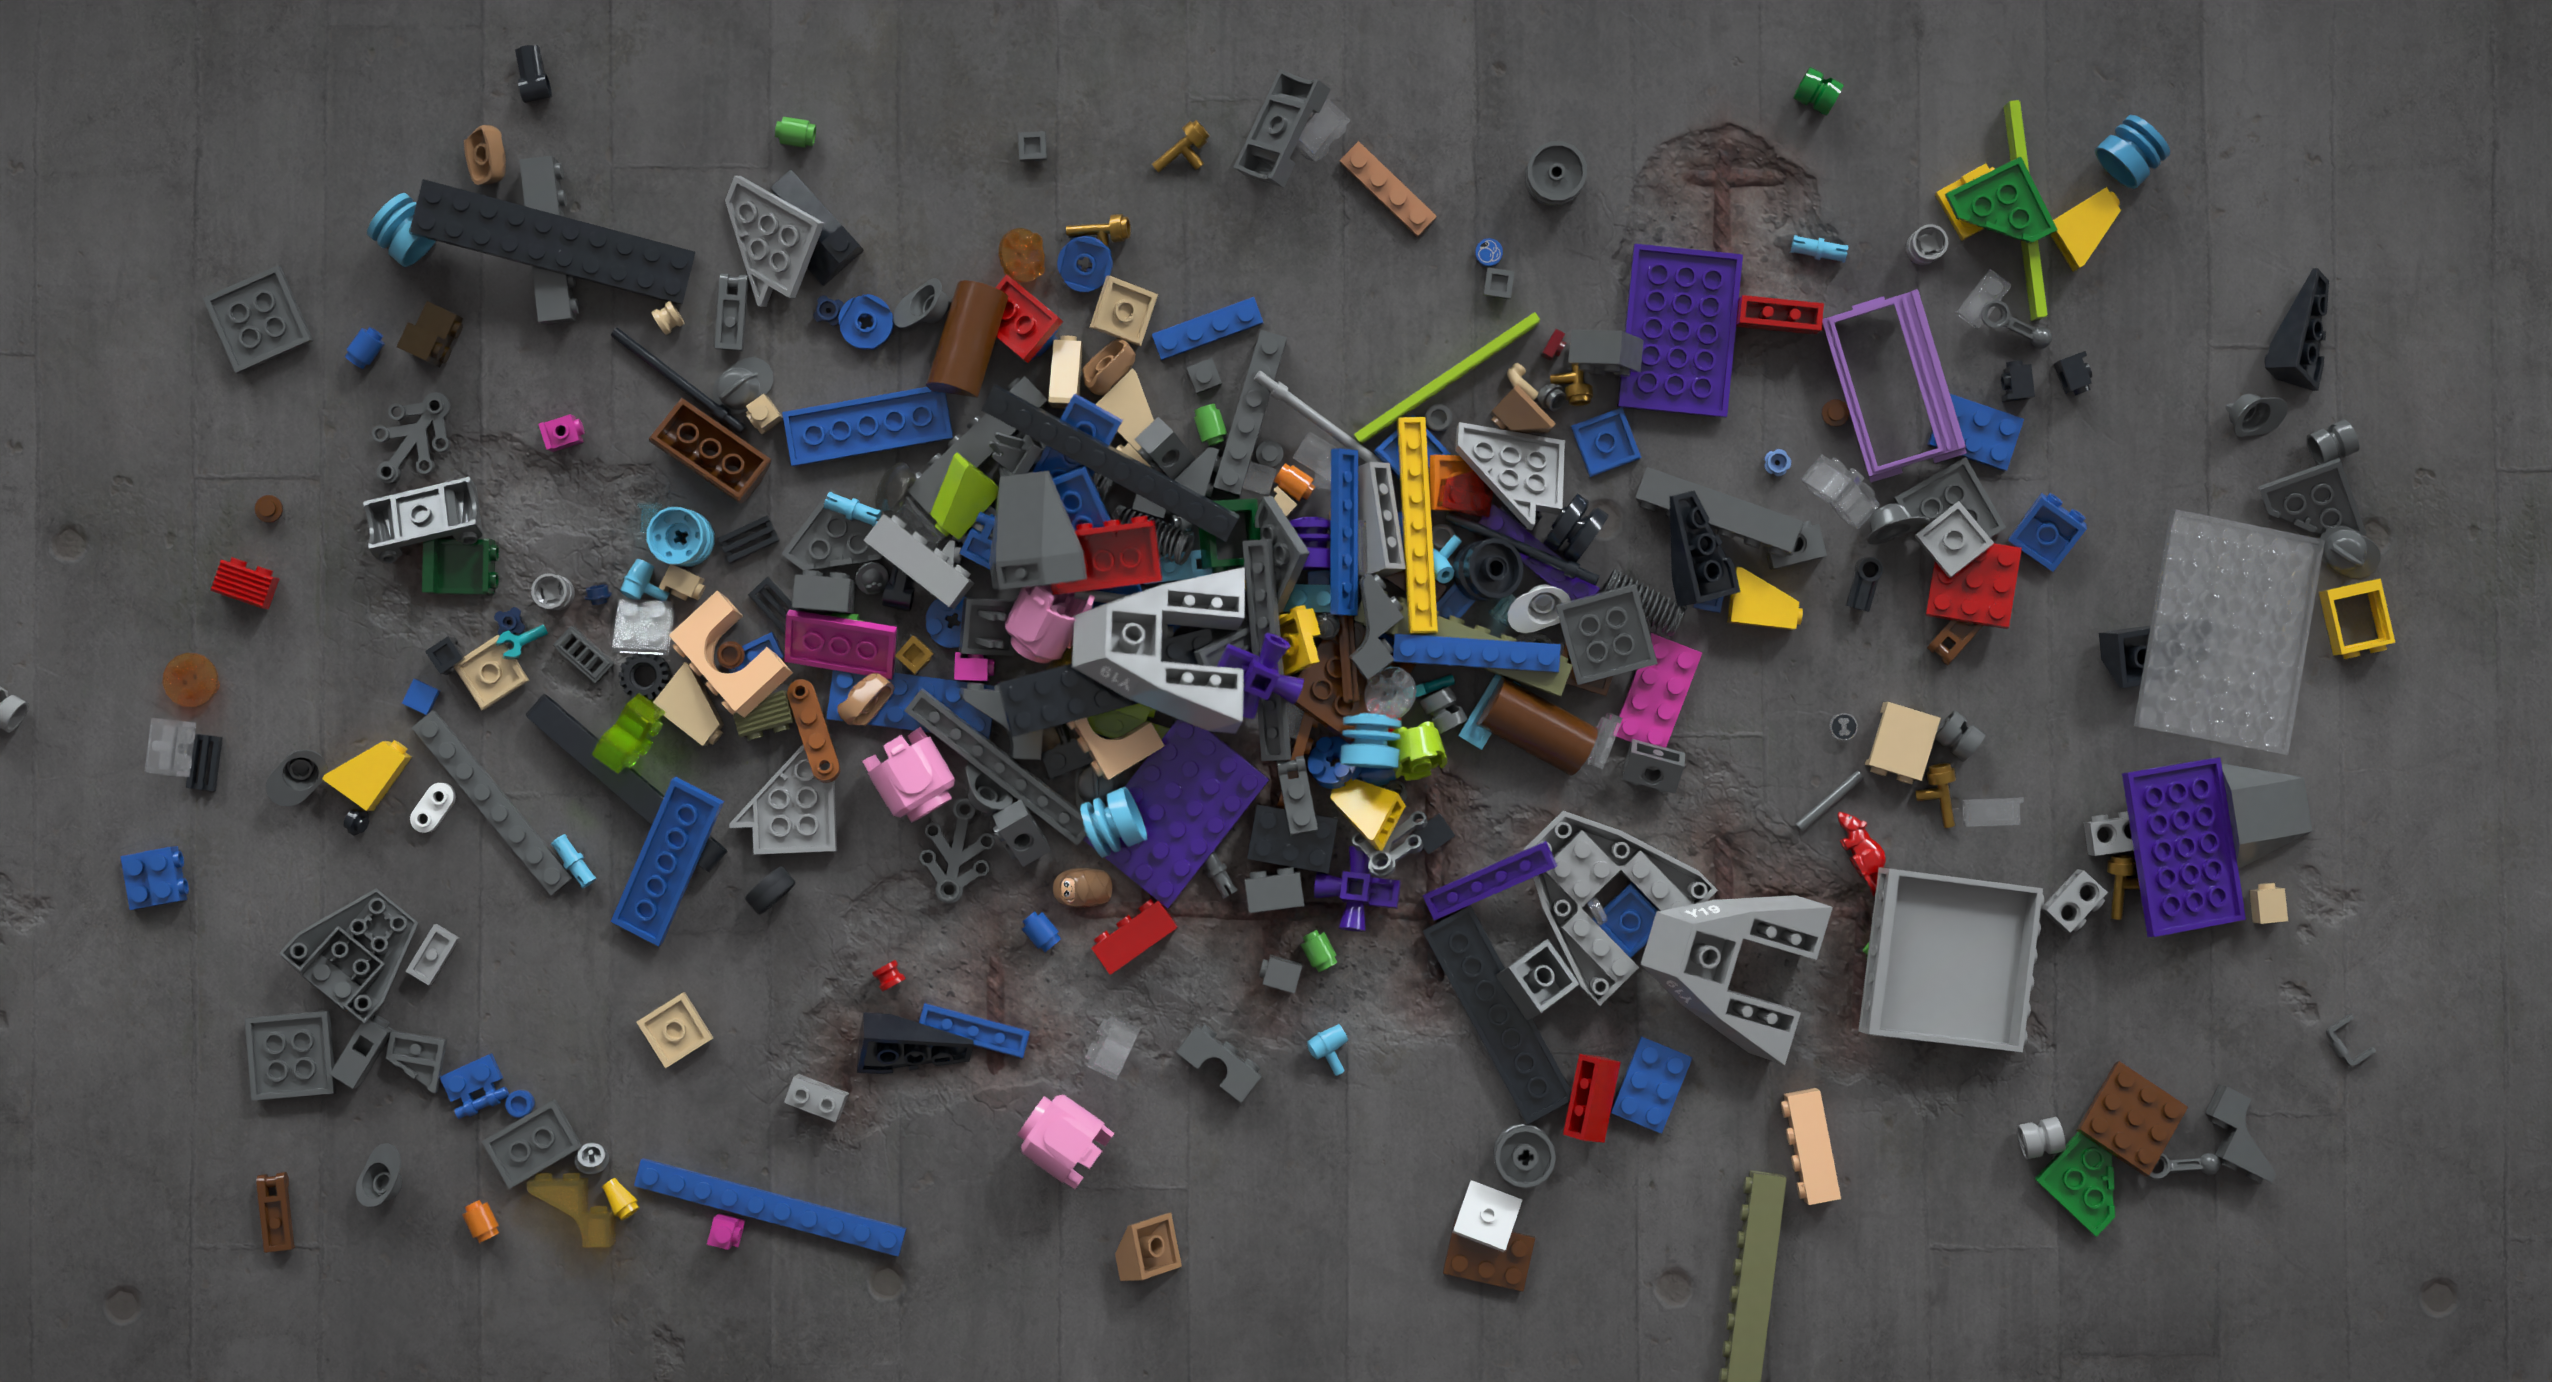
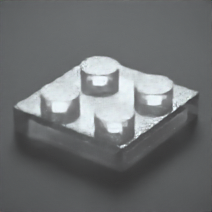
M619 599L612 642L613 652L668 655L671 638L669 634L672 631L675 610L674 602Z

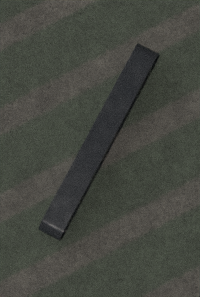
M543 694L526 713V716L652 825L665 795L548 695ZM710 835L697 864L710 873L728 851Z

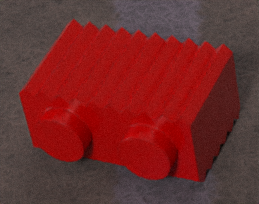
M231 557L230 561L221 560L210 591L259 608L269 609L279 582V578L272 576L273 571L257 566L256 570L247 568L248 562Z

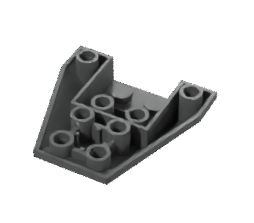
M1049 471L1000 477L989 558L993 589L1001 590L1087 579L1082 547Z
M374 889L297 933L279 955L304 979L342 1010L365 1024L384 1003L419 923L378 889Z

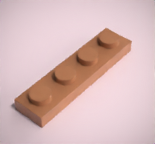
M1359 141L1339 161L1345 169L1417 237L1437 218L1421 200Z

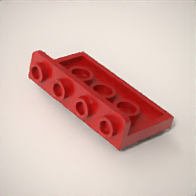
M1147 516L1130 518V524L1120 525V519L1103 521L1104 527L1093 528L1092 523L1076 525L1075 533L1083 550L1087 579L1051 584L1052 595L1162 581L1155 521H1148Z

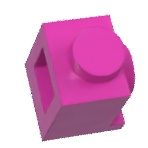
M571 414L538 424L546 450L555 452L583 443L581 436L585 434L583 424L580 419H576ZM564 426L566 433L563 436H559L557 431L560 427Z
M955 652L954 680L990 681V676H994L995 659H984L982 654H967V658H963L962 653Z
M719 1213L713 1219L707 1245L727 1250L732 1246L739 1247L746 1220Z

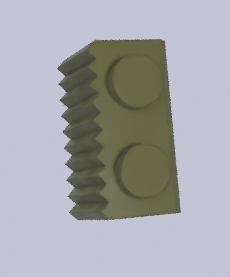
M785 690L767 696L745 718L738 713L733 714L739 737L747 736L748 741L764 737L763 731L773 729L774 733L789 730V724L795 722L787 691Z

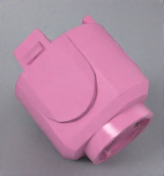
M1051 584L1022 587L1005 621L1007 633L1012 636L1010 640L1012 647L1023 657L1038 663H1049L1052 660L1061 659L1065 649H1070L1073 644L1074 615L1092 609L1095 596L1090 594L1087 600L1074 599L1075 592L1052 595Z
M921 727L908 735L911 746L907 744L902 735L885 744L883 747L889 758L886 761L880 763L876 755L863 760L868 771L867 774L892 815L900 818L907 815L911 823L950 801L952 797L948 790L954 786L955 782L954 776L931 737H927Z
M1058 1095L1053 1101L1044 1096L1017 1136L1024 1140L1021 1145L1022 1154L1060 1182H1064L1076 1189L1084 1178L1073 1169L1077 1162L1090 1169L1102 1152L1092 1141L1096 1140L1103 1146H1106L1114 1133L1104 1126V1122L1065 1095Z

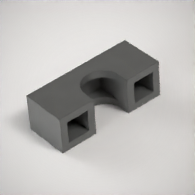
M1197 1024L1179 1046L1176 1053L1197 1069L1206 1059L1211 1057L1224 1061L1227 1066V1074L1221 1081L1220 1087L1242 1103L1261 1078L1262 1074L1258 1072L1260 1067L1249 1058L1244 1061L1236 1054L1239 1050L1226 1041L1224 1044L1219 1042L1215 1038L1217 1033L1205 1024L1200 1027Z

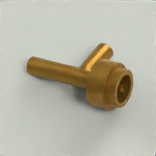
M1195 120L1193 123L1190 121L1182 127L1186 136L1152 163L1158 172L1164 169L1181 153L1195 170L1204 164L1190 147L1194 143L1200 149L1207 143V139L1210 137L1198 120Z
M1122 214L1111 215L1110 223L1066 226V234L1068 237L1097 235V239L1108 246V234H1110L1112 242H1124L1125 239L1130 238L1129 217H1124Z
M1572 364V372L1550 375L1552 384L1573 383V385L1565 388L1566 400L1569 401V405L1584 406L1591 403L1593 387L1591 384H1584L1583 371H1579L1578 366Z
M1950 763L1931 765L1927 772L1928 784L1937 785V788L1916 791L1917 801L1939 798L1944 828L1954 827L1955 823L1948 783L1956 780L1954 768H1951Z
M2111 855V860H2108L2107 872L2115 874L2112 919H2122L2125 889H2140L2138 878H2126V876L2135 875L2136 863L2133 862L2134 858L2131 856Z

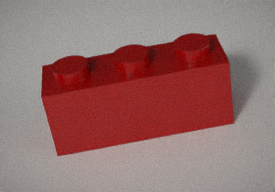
M1742 295L1738 301L1736 327L1816 335L1822 331L1824 303Z
M1150 899L1138 908L1141 912L1134 918L1127 915L1117 922L1118 929L1113 933L1109 934L1106 930L1093 939L1096 945L1091 949L1110 975L1178 928L1174 919L1159 900L1154 903Z
M1579 1054L1563 1135L1583 1141L1605 1143L1620 1061L1601 1056Z

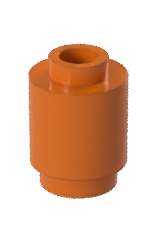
M1286 463L1273 481L1278 484L1282 491L1299 502L1302 498L1307 500L1316 487L1312 484L1314 481L1312 477L1294 465L1290 467Z
M478 1200L465 1207L467 1212L462 1214L473 1238L476 1237L479 1243L499 1233L497 1229L499 1225L488 1202L482 1204Z

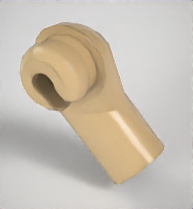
M1514 363L1511 369L1508 368L1507 377L1513 387L1518 385L1534 400L1538 396V392L1522 378L1526 373V369L1519 363Z

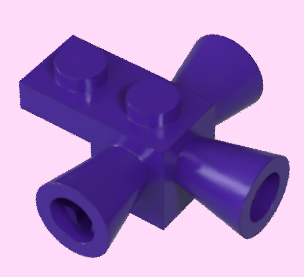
M1265 634L1260 657L1227 644L1216 666L1243 669V717L1255 718L1260 697L1268 700L1272 691L1291 704L1297 701L1301 693L1304 679L1279 674L1277 663L1290 648V644L1275 634Z
M1349 846L1351 872L1343 871L1342 878L1317 872L1314 896L1315 898L1340 896L1341 901L1347 904L1339 929L1366 932L1364 905L1398 909L1401 881L1373 878L1368 874L1370 859L1363 851H1358L1354 846Z

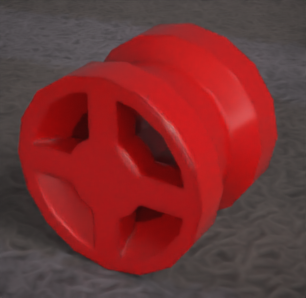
M896 960L872 972L874 978L879 980V988L882 992L906 979L904 974L900 973L897 969L898 963Z

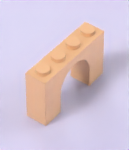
M716 591L669 636L675 642L672 647L683 658L687 656L692 661L689 664L690 668L698 676L703 674L708 680L705 685L716 696L720 694L725 699L722 702L723 706L732 715L738 713L745 718L793 672L776 653L767 647L745 668L738 672L726 674L718 671L714 662L715 646L722 635L738 622L743 615L727 597Z
M1087 718L1066 723L1071 730L1076 729L1080 738L1076 739L1084 753L1089 752L1094 760L1090 764L1098 777L1103 776L1107 780L1164 747L1154 726L1148 721L1113 739H1105L1098 736L1091 729Z

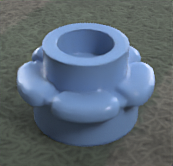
M1776 449L1774 452H1768L1765 456L1766 463L1764 467L1768 473H1774L1775 476L1784 475L1791 466V459L1784 450ZM1776 460L1780 461L1779 465L1775 464Z

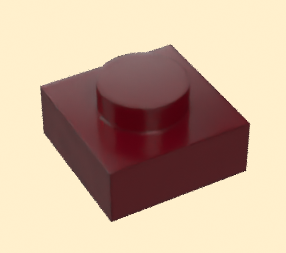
M1555 329L1541 356L1549 361L1554 355L1559 357L1566 345V342L1562 341L1565 333Z

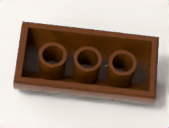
M963 280L957 283L927 380V388L936 392L978 398L1009 297L1006 293L980 282Z
M683 398L678 401L649 437L650 443L739 504L745 502L755 491L767 473L772 460Z
M1503 676L1499 680L1476 724L1570 776L1576 774L1584 765L1594 747L1598 734V729Z

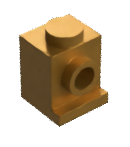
M912 636L896 653L895 657L916 674L931 661L933 653L918 637Z

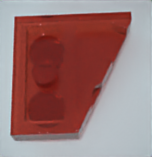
M1475 471L1465 472L1457 476L1441 479L1437 507L1487 518L1490 515L1493 491Z

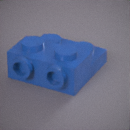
M2041 493L2025 513L2024 519L2010 535L2008 541L2016 547L2022 548V551L2054 572L2087 530V524L2083 522L2085 517L2077 510L2072 509L2069 512L2061 507L2063 502L2057 496L2051 493L2046 496Z
M178 846L120 856L130 910L187 900L186 894L189 892V886L186 878H183L182 867L184 866V857L182 852L178 850Z

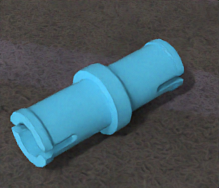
M1794 235L1791 253L1815 256L1814 259L1816 260L1825 258L1841 261L1842 263H1845L1848 245L1824 242L1823 238L1814 240L1798 237L1797 235Z
M829 492L827 495L829 500L825 499V509L846 515V519L849 520L857 519L875 526L878 522L876 520H879L881 517V510L860 504L859 500L855 498L849 500Z
M566 834L561 835L551 843V846L554 847L564 861V868L571 871L582 889L597 879L583 861L584 856L582 853H578Z

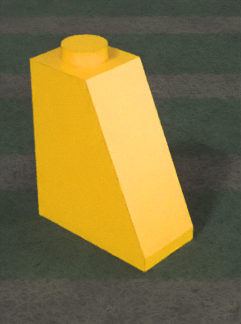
M2107 187L2053 220L2058 230L2050 235L2073 272L2085 265L2121 211L2118 197L2114 192H2109Z
M1741 567L1735 568L1740 592L1730 595L1727 623L1795 630L1797 624L1801 625L1803 609L1799 608V601Z
M382 741L328 772L322 779L364 810L374 811L412 757L406 753L408 749L398 741Z
M1352 778L1344 783L1345 786L1332 789L1330 798L1341 814L1377 851H1382L1406 807L1400 795L1357 779L1352 780Z

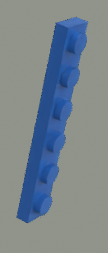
M1337 448L1331 449V615L1355 616L1358 615V450Z
M1395 634L1393 662L1559 673L1561 644Z

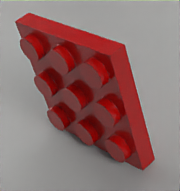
M1994 543L1951 578L1934 561L1925 616L2008 629L2022 548Z

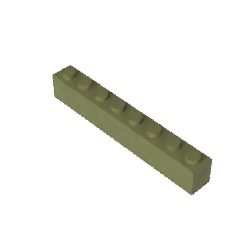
M1398 597L1397 600L1403 607L1400 613L1404 618L1384 632L1395 637V634L1409 635L1407 599L1403 597ZM1361 600L1358 615L1355 616L1354 622L1366 626ZM1438 610V633L1416 634L1423 636L1517 641L1501 634L1500 638L1490 635L1491 630L1479 625H1475L1474 629L1464 625L1465 620L1451 615L1449 619L1438 616ZM1560 655L1559 673L1495 668L1480 669L1560 698L1572 665L1567 663L1568 658Z
M1750 1170L1749 1177L1744 1179L1743 1193H1747L1746 1204H1742L1740 1208V1220L1743 1221L1742 1232L1738 1231L1736 1247L1740 1248L1739 1259L1735 1258L1733 1263V1275L1737 1276L1735 1286L1730 1288L1729 1301L1733 1303L1732 1313H1728L1726 1318V1330L1730 1331L1728 1341L1724 1340L1722 1356L1726 1357L1725 1368L1720 1369L1719 1382H1761L1787 1179L1782 1174Z

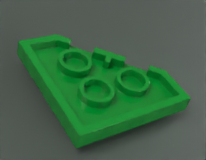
M2022 157L2016 158L1945 194L1958 220L2030 244L2058 230Z
M2077 1132L2066 1144V1150L2059 1152L2034 1180L2088 1231L2097 1237L2115 1218L2112 1154Z

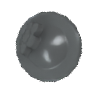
M869 562L861 566L855 578L856 585L860 591L870 595L883 591L889 581L887 569L877 562Z
M596 1143L583 1145L575 1155L577 1169L585 1174H597L604 1170L609 1163L607 1150Z

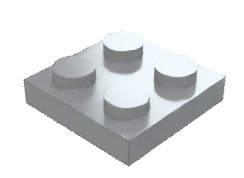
M1959 501L1915 535V538L1949 578L1953 577L1994 544Z

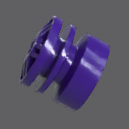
M1298 517L1297 519L1290 520L1289 522L1309 551L1302 570H1331V548H1327V543L1331 542V534H1327V531L1331 530V520L1323 517Z

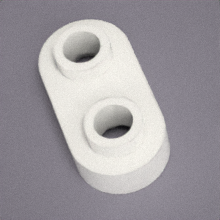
M436 783L429 787L410 816L411 825L415 830L426 833L435 830L456 800V793L451 785ZM439 791L444 795L441 802L436 800V794ZM422 814H426L428 817L426 824L420 822Z

